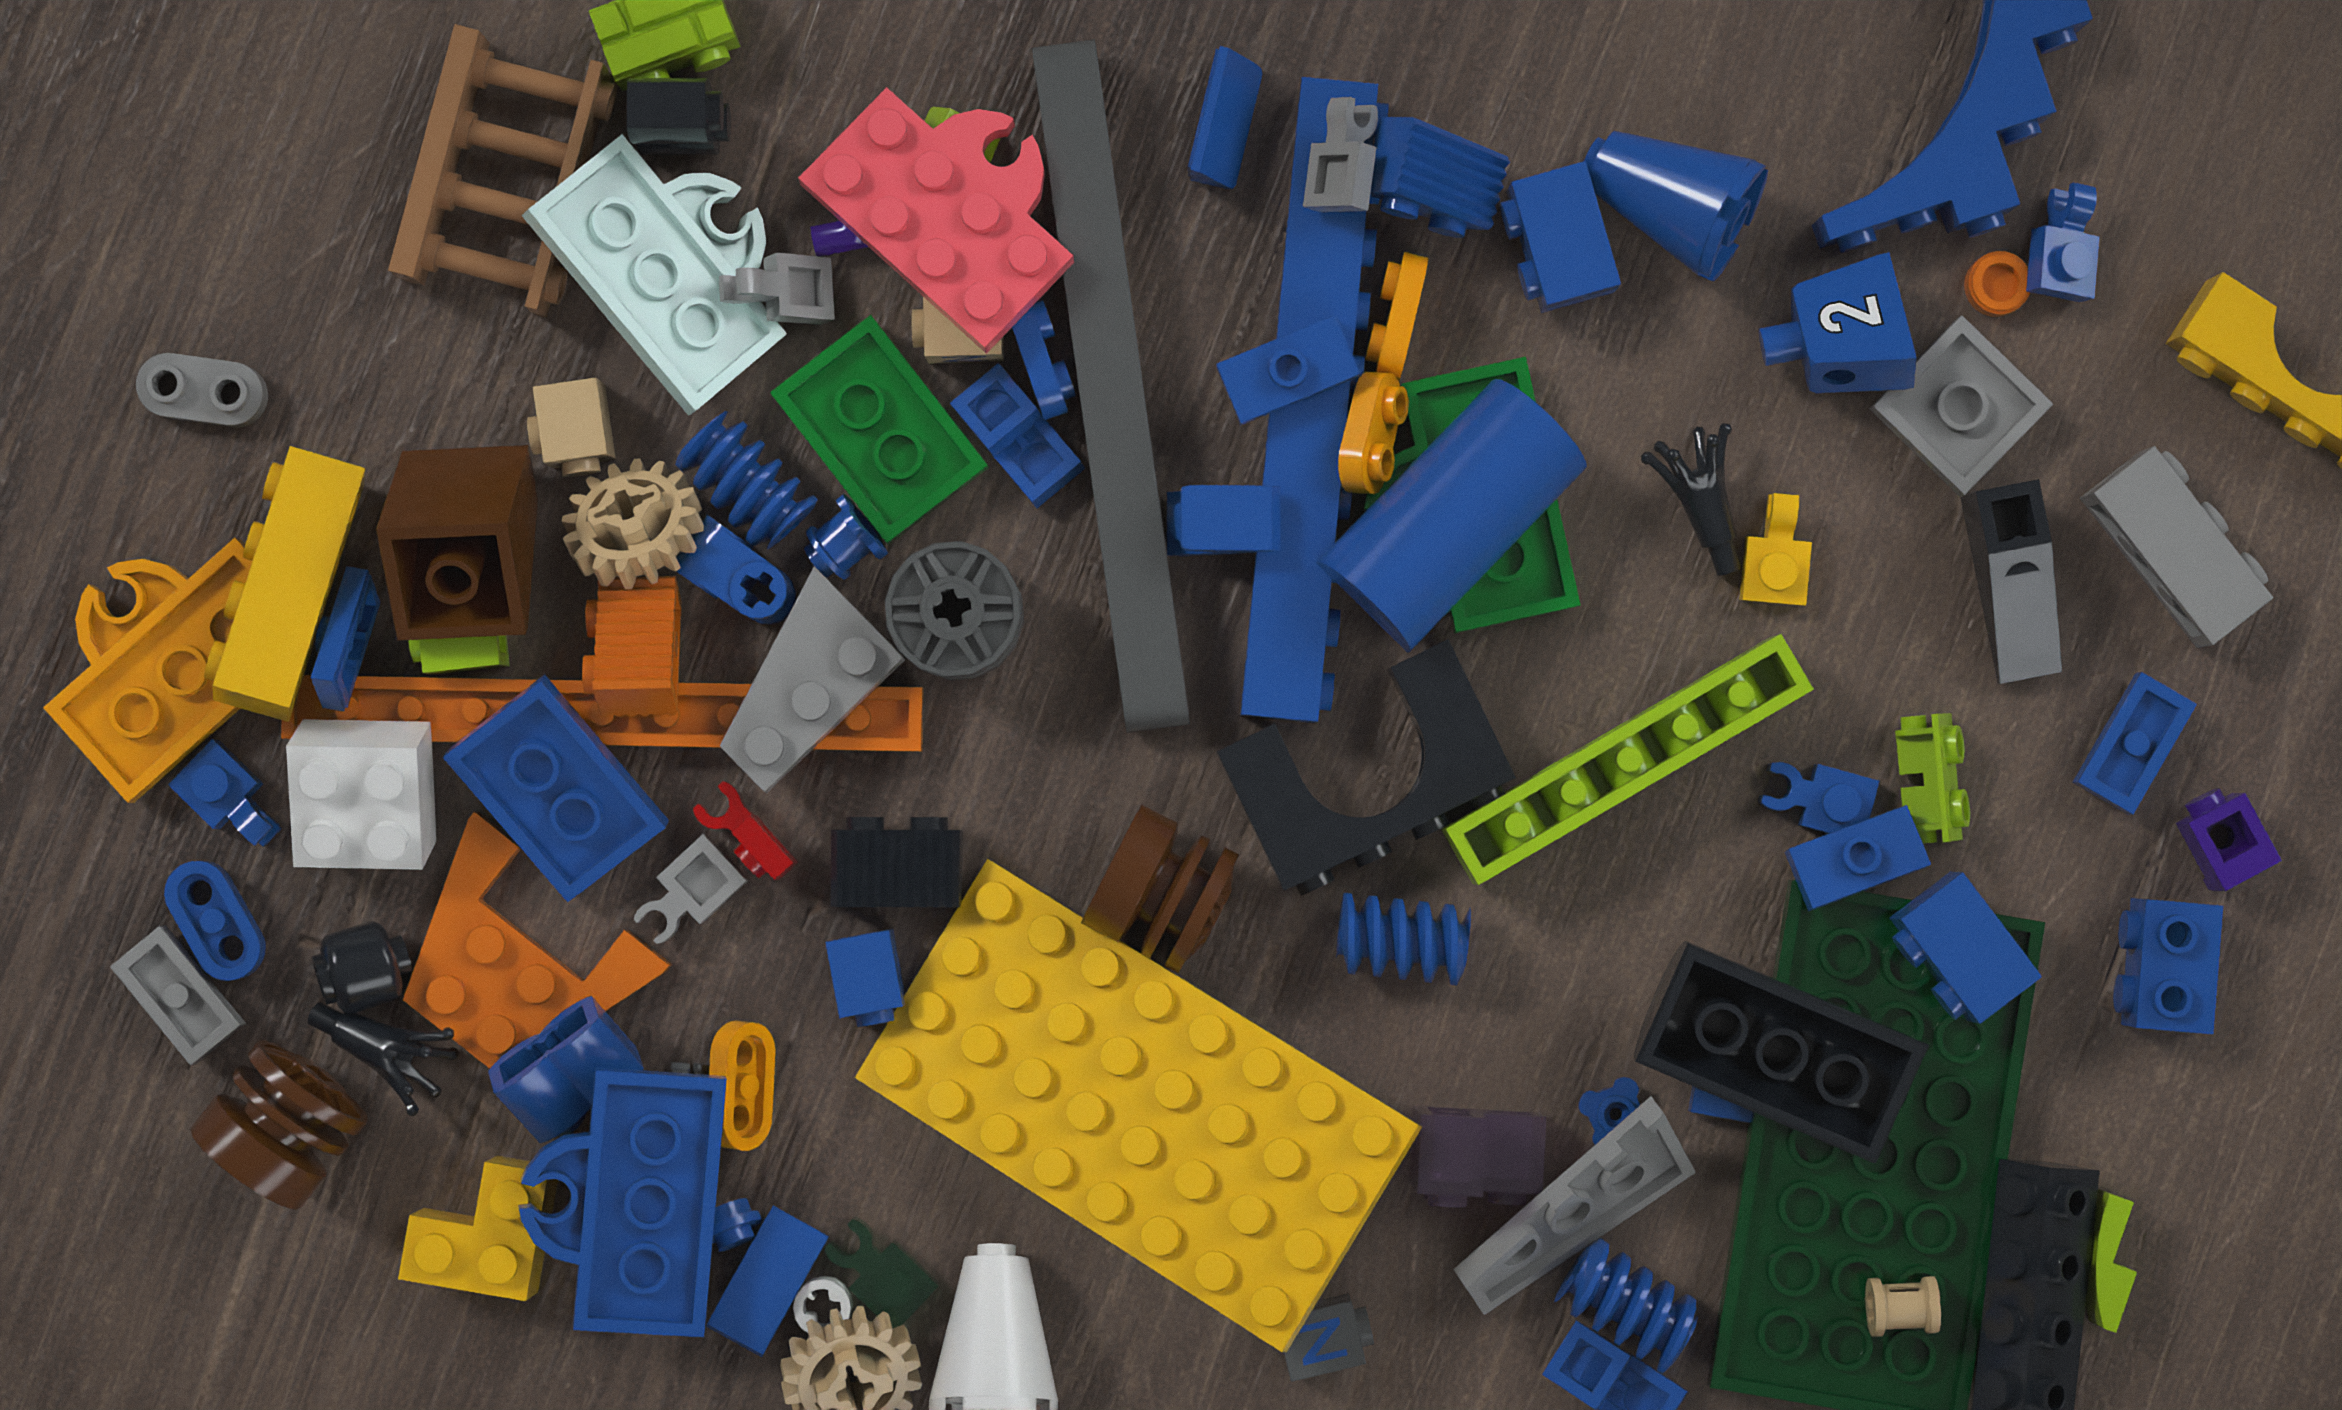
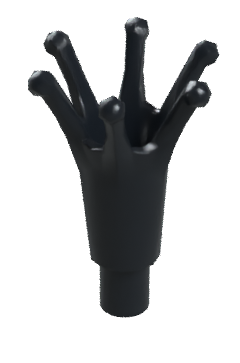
M1728 423L1720 425L1718 436L1716 434L1708 436L1706 450L1704 441L1705 430L1703 427L1698 426L1694 428L1692 433L1696 449L1697 468L1692 472L1680 455L1679 450L1669 449L1665 442L1657 441L1654 444V450L1662 455L1672 472L1651 452H1644L1641 455L1642 463L1645 465L1649 464L1655 469L1680 499L1702 548H1708L1717 576L1726 575L1741 568L1732 541L1736 537L1725 487V450L1728 435L1732 432V428Z
M318 1002L308 1016V1025L330 1035L331 1041L374 1069L399 1095L406 1106V1112L409 1116L414 1117L418 1113L419 1108L411 1097L414 1090L406 1078L419 1084L428 1091L431 1097L437 1098L441 1095L442 1091L439 1086L424 1077L411 1065L412 1058L418 1056L425 1059L432 1056L455 1060L459 1056V1052L455 1047L449 1049L438 1048L419 1042L451 1040L454 1037V1030L450 1027H446L442 1031L400 1029L357 1013H342L322 1002Z

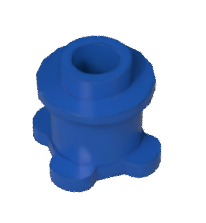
M842 494L836 499L841 511L817 529L814 526H810L806 530L807 537L811 543L804 547V551L812 564L825 577L828 578L835 573L843 580H846L851 576L850 568L870 552L881 560L888 554V551L882 543L881 535L846 494Z

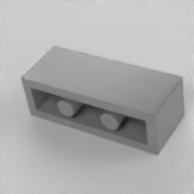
M2152 446L2135 454L2081 496L2080 500L2195 647L2211 646L2274 597L2264 586L2268 582V577L2261 565L2247 552L2239 554L2224 535L2229 531V528L2221 514L2206 501L2200 504L2187 488L2185 483L2189 481V476L2181 463L2171 453L2167 451L2160 453L2155 446Z

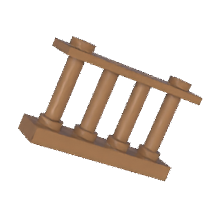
M454 24L388 271L400 280L425 286L428 272L436 273L440 267L528 290L524 307L534 315L547 318L550 304L559 305L563 298L568 271L565 267L561 266V262L543 241L541 242L536 265L533 266L445 243V236L439 234L445 210L453 211L456 206L529 225L522 215L538 202L463 182L461 174L455 173L461 149L469 150L472 145L559 167L561 172L557 183L558 186L589 161L600 119L608 121L612 115L617 95V84L610 82L612 74L604 63L590 60L585 82L495 59L494 52L488 51L490 42L479 30ZM488 84L578 107L569 142L564 143L478 120V114L472 112L478 88L486 89Z

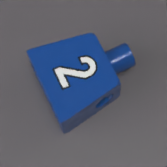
M1889 252L1796 284L1791 289L1792 322L1758 329L1760 348L1765 366L1801 359L1808 389L1814 393L1905 390L1914 388L1917 357Z

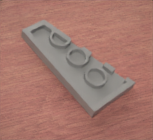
M1650 1096L1453 1269L1484 1315L1696 1173L1665 1114L1654 1099Z

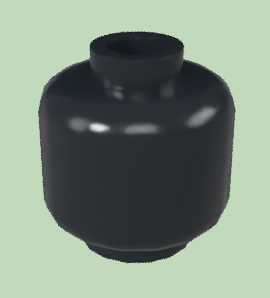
M369 921L324 936L320 944V954L311 956L316 978L326 1005L336 1002L337 1006L347 1014H354L398 999L403 988L401 975L412 972L410 958L402 936L389 938L385 928L375 921Z

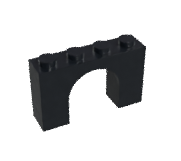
M1449 639L1387 669L1418 733L1421 746V763L1418 776L1408 794L1398 804L1383 813L1370 817H1350L1336 813L1318 802L1305 786L1275 723L1216 752L1284 891L1296 885L1300 896L1305 895L1335 880L1330 868L1351 858L1354 859L1357 867L1360 868L1393 852L1388 840L1408 830H1411L1415 840H1418L1450 824L1445 812L1466 802L1469 803L1472 811L1506 794L1503 784L1516 777Z

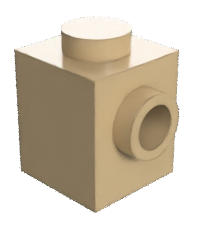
M589 378L533 387L537 416L527 418L528 437L533 455L542 454L543 463L553 469L561 468L563 477L601 472L600 462L616 460L606 386L597 378Z

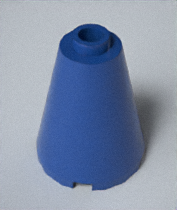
M1613 131L1606 140L1600 137L1596 138L1584 159L1595 195L1696 275L1710 281H1715L1734 256L1739 247L1738 244L1734 243V240L1743 224L1750 225L1764 192L1768 177V170L1765 169L1766 165L1757 162L1755 159L1620 131Z

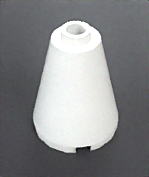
M1001 1243L977 1245V1255L964 1258L929 1398V1410H946V1404H952V1410H1036V1405H1040V1410H1058V1398L1029 1259L1016 1256V1245Z

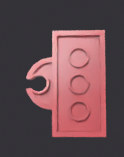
M886 87L798 177L800 185L987 354L1074 263V255L1030 217L1041 200L1045 179L1039 146L1033 135L1021 142L1020 155L1014 163L1004 167L992 165L984 157L985 150L995 139L1010 135L1015 127L1013 117L1001 112L976 109L954 114L933 129Z

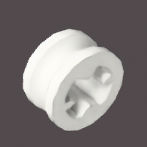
M830 1276L814 1277L805 1283L796 1295L793 1306L795 1320L801 1329L807 1333L806 1322L810 1319L818 1322L817 1312L807 1311L806 1309L807 1297L811 1300L817 1297L815 1290H828L829 1299L834 1302H840V1313L843 1320L850 1318L853 1308L852 1295L847 1286L837 1278ZM818 1322L822 1327H824V1326L830 1324V1322H829V1323H820V1322Z

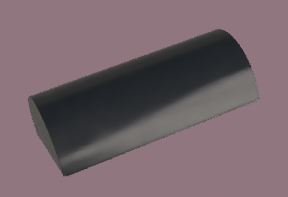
M1684 941L1669 962L1652 998L1639 1033L1634 1060L1639 1064L1876 1164L1929 1045L1721 955Z

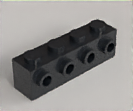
M1999 1159L1972 1410H2074L2100 1170L2046 1161Z

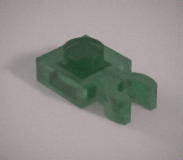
M853 1217L847 1225L858 1235L860 1239L859 1249L853 1253H846L831 1241L824 1248L825 1253L837 1266L843 1268L853 1267L861 1274L848 1288L876 1316L883 1311L888 1313L892 1329L901 1326L939 1287L940 1283L895 1239L881 1253L874 1246V1235L870 1226L860 1218Z

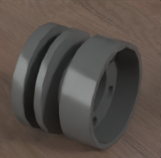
M962 541L933 543L911 554L893 575L885 598L887 629L899 652L924 672L950 681L976 679L1000 667L1017 647L1024 625L1023 597L1007 567L988 550ZM950 593H955L961 602H971V610L962 613L963 624L958 627H953L947 618H937L936 610L946 606L945 596Z

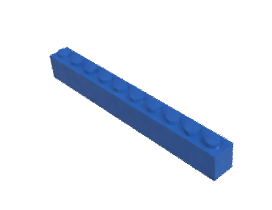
M1302 77L1298 102L1276 339L1336 315L1361 376L1364 373L1365 356L1353 355L1355 330L1367 331L1371 293L1359 292L1361 267L1373 268L1377 230L1365 228L1366 211L1317 212L1303 207L1311 143H1326V111L1330 99L1352 97L1355 98V106H1377V127L1372 136L1364 141V143L1372 146L1381 117H1388L1389 104L1377 102L1378 84ZM1370 195L1369 204L1379 205L1380 199ZM1359 377L1269 414L1262 486H1280V551L1256 552L1240 716L1317 723L1319 710L1331 711L1335 673L1323 672L1325 646L1337 647L1341 609L1329 608L1331 583L1336 582L1316 562L1335 544L1337 520L1349 521L1352 493L1346 492L1342 487L1338 471V458L1347 422L1349 393H1354Z

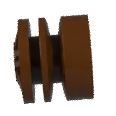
M1141 804L1081 924L1119 942L1135 921L1138 920L1148 925L1141 954L1150 958L1164 933L1176 940L1164 966L1179 973L1183 964L1205 944L1232 891L1234 865L1239 854L1224 847L1211 872L1198 866L1210 839L1201 835L1184 857L1173 853L1172 849L1179 823Z
M260 1040L248 1053L250 1062L256 1069L243 1065L238 1067L232 1074L234 1083L249 1100L248 1103L226 1094L216 1095L190 1130L193 1139L201 1149L242 1184L282 1207L298 1210L302 1208L327 1175L325 1166L310 1148L314 1147L323 1152L339 1156L349 1147L347 1139L341 1132L356 1135L369 1120L366 1112L345 1092L344 1087L323 1068L311 1060L294 1054L275 1043Z

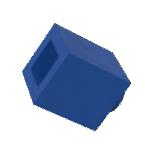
M888 929L825 942L839 1018L855 1015L857 1027L895 1020L893 1008L905 1005V989L894 930Z

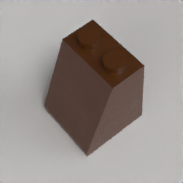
M529 445L401 452L376 528L397 641L526 635L529 621L538 505Z

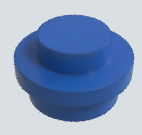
M747 1198L733 1200L715 1207L712 1244L716 1243L720 1252L736 1248L755 1238L752 1228L762 1222V1217L758 1210L752 1211Z

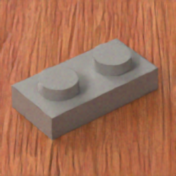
M166 925L157 927L110 966L190 1066L198 1064L246 1024Z

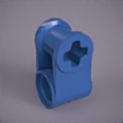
M706 515L702 521L704 531L692 535L697 546L694 553L680 552L677 560L681 568L676 572L715 599L719 597L741 614L760 624L773 625L784 621L796 602L797 591L793 581L783 571L752 550L753 546ZM757 582L766 586L770 584L769 589L776 594L774 600L769 605L762 601L757 602L758 598L751 592Z

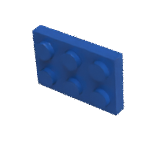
M545 674L450 747L442 757L567 902L664 830L669 821Z

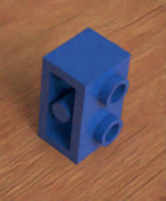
M1586 161L1512 181L1506 191L1508 200L1500 202V211L1509 239L1519 237L1526 261L1518 263L1517 268L1526 299L1529 301L1537 298L1540 311L1544 313L1614 293L1621 285V281Z
M1950 871L1889 917L1899 930L1898 933L1892 936L1895 945L1915 968L1924 963L1938 982L1931 989L1932 993L1954 1020L1963 1015L1967 1021L1981 1024L2042 977L1963 872Z
M2131 898L2130 911L2124 910L2122 912L2118 929L2119 946L2122 949H2127L2125 974H2118L2113 994L2114 1009L2116 1012L2122 1013L2121 1025L2143 1029L2214 1034L2223 906Z

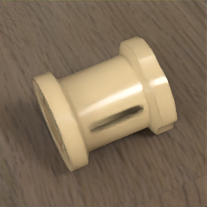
M1935 1276L1923 1277L1919 1283L1882 1284L1879 1278H1868L1866 1282L1865 1303L1868 1328L1872 1337H1882L1886 1330L1923 1328L1926 1333H1937L1940 1331V1293Z

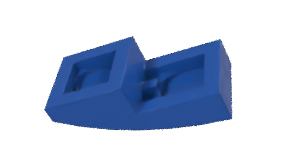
M999 363L950 402V405L1036 509L1086 469L1079 458L1050 424L1043 419L1037 407Z
M772 1206L706 1327L763 1357L829 1236L781 1209Z
M1578 1320L1575 1321L1542 1373L1543 1376L1595 1410H1678L1689 1392Z

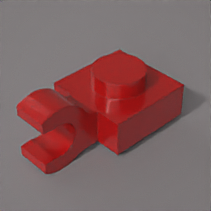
M722 781L717 787L729 800L727 812L720 817H715L709 813L705 806L698 803L693 808L695 817L702 825L708 828H726L731 830V833L741 843L733 850L734 853L757 878L760 879L767 872L774 880L781 879L799 861L762 820L751 812L744 803L740 791L733 784Z

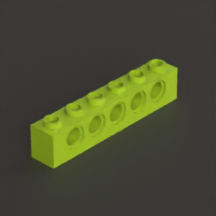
M1782 634L1769 637L1515 785L1501 797L1443 827L1441 831L1472 884L1480 885L1814 690Z

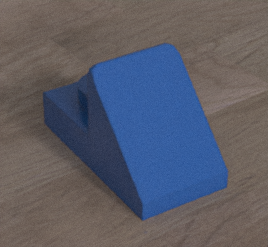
M1186 485L1181 488V491L1167 492V556L1189 557L1280 551V486Z

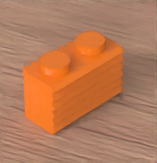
M658 576V582L655 584H651L646 577H636V582L632 589H625L619 577H615L613 582L607 587L601 586L598 581V599H588L586 601V632L588 638H595V655H584L582 681L584 693L594 694L599 713L606 718L611 715L622 717L625 714L631 717L638 714L645 717L650 714L661 716L664 713L670 716L675 715L678 706L682 600L676 576Z

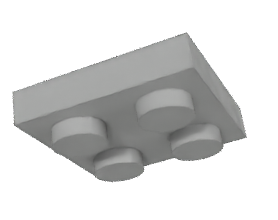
M1961 315L1916 360L1914 388L1886 390L1869 409L1959 497H1962L2043 416L2053 403Z

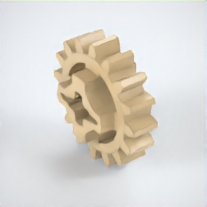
M634 459L630 465V470L622 473L613 463L608 465L609 478L601 482L592 476L586 479L590 489L586 496L581 494L571 495L569 500L576 513L562 516V523L568 533L563 537L564 543L582 574L587 577L595 573L600 585L604 587L613 582L616 576H619L625 589H632L636 582V577L645 575L651 584L657 583V570L666 566L670 570L678 571L681 567L676 555L679 552L694 553L697 546L691 534L704 531V524L698 513L702 510V506L693 487L689 486L685 475L680 470L670 475L665 462L660 460L650 471H646L641 459Z
M857 1306L852 1319L843 1320L838 1309L830 1310L829 1317L830 1324L822 1327L818 1322L810 1319L806 1322L809 1338L805 1340L791 1337L789 1340L792 1357L781 1359L780 1366L783 1376L781 1385L785 1403L791 1404L793 1410H894L895 1408L911 1410L913 1408L910 1391L921 1389L922 1382L918 1370L921 1367V1362L916 1344H911L908 1329L904 1325L892 1329L888 1313L883 1311L873 1321H868L864 1306ZM846 1366L852 1367L854 1376H856V1382L850 1381L849 1374L846 1372Z

